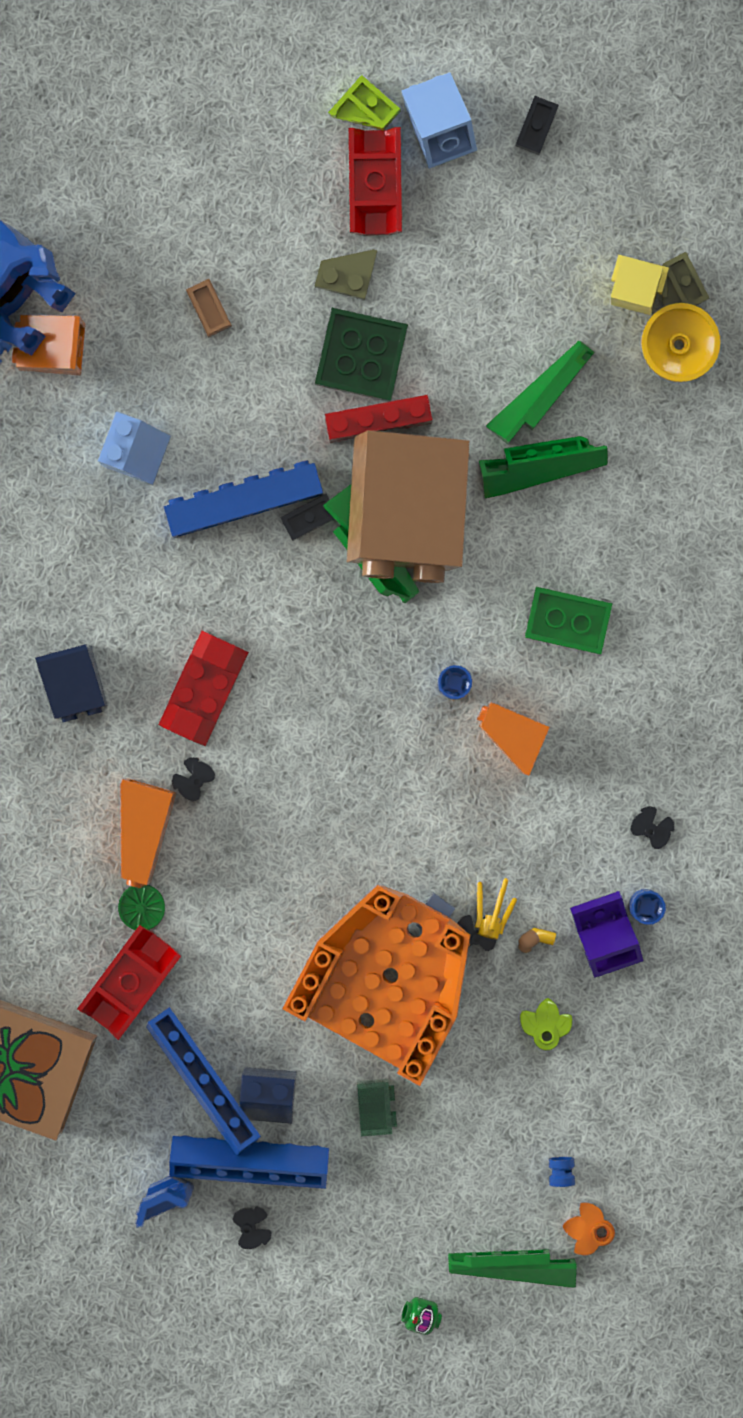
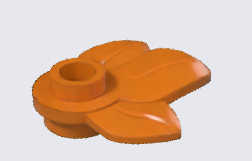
M582 1202L579 1208L580 1216L567 1220L563 1224V1228L570 1237L577 1240L574 1252L579 1255H590L599 1246L611 1243L615 1236V1230L609 1221L604 1220L600 1208L591 1203ZM605 1228L606 1235L603 1237L598 1236L597 1230Z

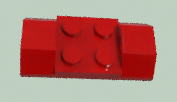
M394 127L384 131L348 128L350 233L357 235H393L401 233V127Z
M201 631L158 725L206 747L249 652Z
M139 925L78 1006L77 1010L93 1018L119 1040L181 958V955L152 931Z

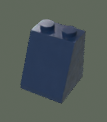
M84 644L35 658L54 719L61 718L62 723L78 719L77 714L87 712L88 716L102 713V707L108 706L91 645Z
M245 1067L241 1079L240 1107L248 1119L292 1124L297 1071Z

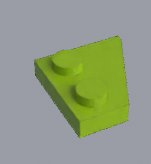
M361 75L328 113L332 118L384 131L401 112V109Z

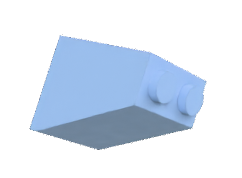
M451 73L436 76L431 80L402 90L407 113L429 169L477 151L472 121Z
M116 411L98 462L105 468L153 485L171 436L139 419Z

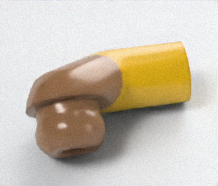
M532 928L521 935L518 940V948L523 953H529L539 942L554 945L556 933Z

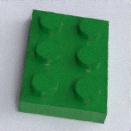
M535 587L524 638L601 655L613 603Z

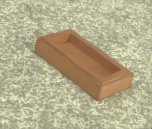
M210 279L186 289L208 337L232 327Z

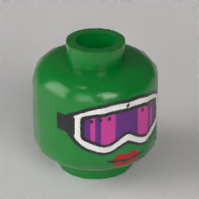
M419 1297L411 1299L410 1302L407 1301L401 1315V1321L405 1323L407 1330L423 1335L430 1334L434 1328L438 1329L442 1320V1313L438 1312V1305L434 1301Z

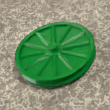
M144 885L141 888L131 886L123 892L119 899V916L122 922L133 930H136L139 925L150 930L157 926L164 916L165 902L163 896L156 888L150 885Z

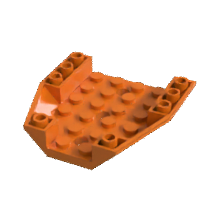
M377 885L318 940L282 1009L304 1022L308 1018L314 1020L399 1068L397 1074L420 1086L458 1015L470 935L451 918L408 894ZM416 922L421 925L422 934L420 936L410 934L408 930L410 923ZM387 968H393L397 971L398 979L391 982L385 978L384 972ZM362 1014H371L374 1018V1024L370 1027L364 1026L360 1020Z

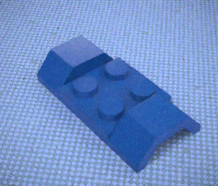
M168 1176L150 1184L147 1195L142 1199L136 1212L137 1228L143 1226L146 1220L177 1206L181 1208L186 1207L194 1190L193 1183L184 1178Z

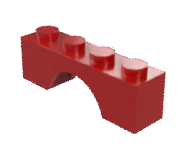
M428 394L325 414L330 443L353 439L367 430L406 429L432 424L433 421Z

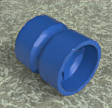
M458 665L446 667L438 677L439 691L449 699H459L466 696L472 687L470 673L466 668Z
M650 889L636 891L629 900L631 915L638 922L645 925H653L659 922L665 914L666 907L663 898Z

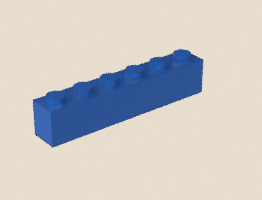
M308 460L294 464V469L284 471V468H278L269 471V476L259 479L258 475L244 478L243 484L234 486V483L230 482L218 486L219 490L209 493V490L206 489L193 493L194 498L184 500L183 497H177L169 500V505L164 506L172 537L177 538L324 495L315 463L309 464Z
M167 1008L150 1020L146 1028L234 1153L238 1155L257 1142L261 1137L171 1008Z
M187 1135L173 1136L169 1161V1177L326 1189L329 1148L318 1145L300 1146L292 1143L274 1144L261 1141L255 1142L236 1155L226 1140L213 1137L195 1138Z

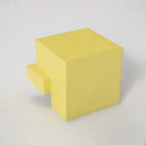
M618 254L611 282H615L610 297L611 305L651 315L657 294L662 295L669 268Z

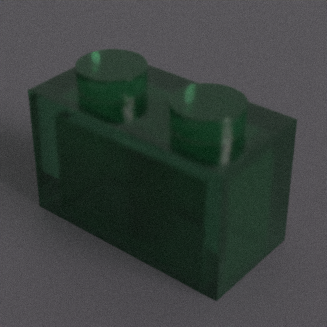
M389 1079L357 1081L361 1137L392 1134V1127H397L396 1111H391L390 1101H395L394 1085H389Z

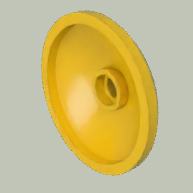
M687 303L670 304L654 313L646 323L641 340L642 353L648 366L660 377L673 382L692 381L704 375L715 363L720 350L719 330L712 317L703 309ZM675 341H682L683 349H676L674 346Z

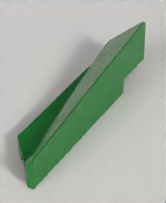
M577 341L496 415L486 427L507 444L510 443L523 425L533 430L595 352L581 341Z
M577 436L504 448L505 459L479 460L484 497L486 499L505 495L606 466L608 464L607 446L595 447L589 444L587 438Z
M351 484L323 505L340 524L333 533L346 550L348 548ZM357 563L358 566L362 569L363 564ZM394 567V578L391 579L368 578L380 594L387 597L392 594L397 595L403 603H407L419 593L418 587L408 570L404 567Z
M548 1249L448 1253L449 1273L570 1288L576 1287L577 1264L575 1259H550Z

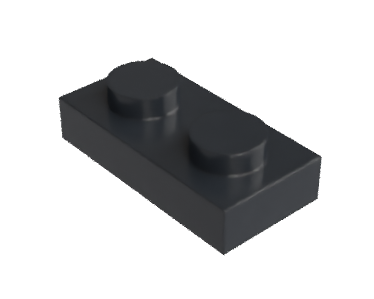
M534 96L515 146L540 155L559 105Z
M327 493L280 517L292 541L335 520L323 507L330 500Z

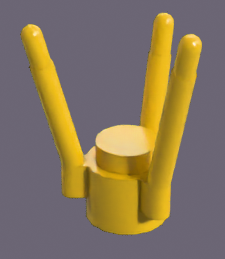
M507 878L503 880L493 916L485 915V919H483L482 882L477 884V920L475 928L479 929L478 935L498 940L499 934L503 935L504 927L517 902V899L513 898L502 920L498 918L509 881Z

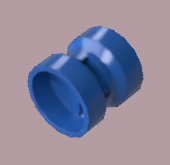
M549 1158V1168L552 1170V1174L549 1176V1185L553 1187L574 1186L575 1176L572 1174V1169L575 1167L574 1158Z

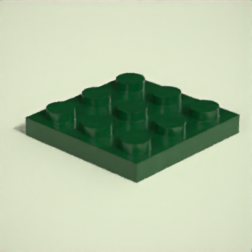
M331 308L315 385L390 402L408 324Z

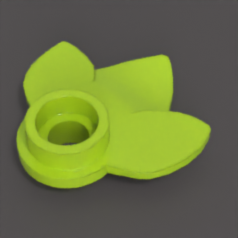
M546 998L539 1004L536 1013L521 1011L520 1022L523 1031L534 1038L536 1046L541 1050L549 1051L558 1045L561 1037L570 1032L572 1028V1015H559L556 1004L550 998ZM550 1033L552 1039L550 1041H544L542 1039V1034Z

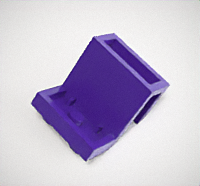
M620 891L570 908L594 978L644 961L639 942L628 919Z

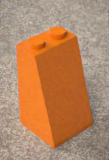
M125 778L121 781V878L127 880V885L141 888L152 881L177 792Z

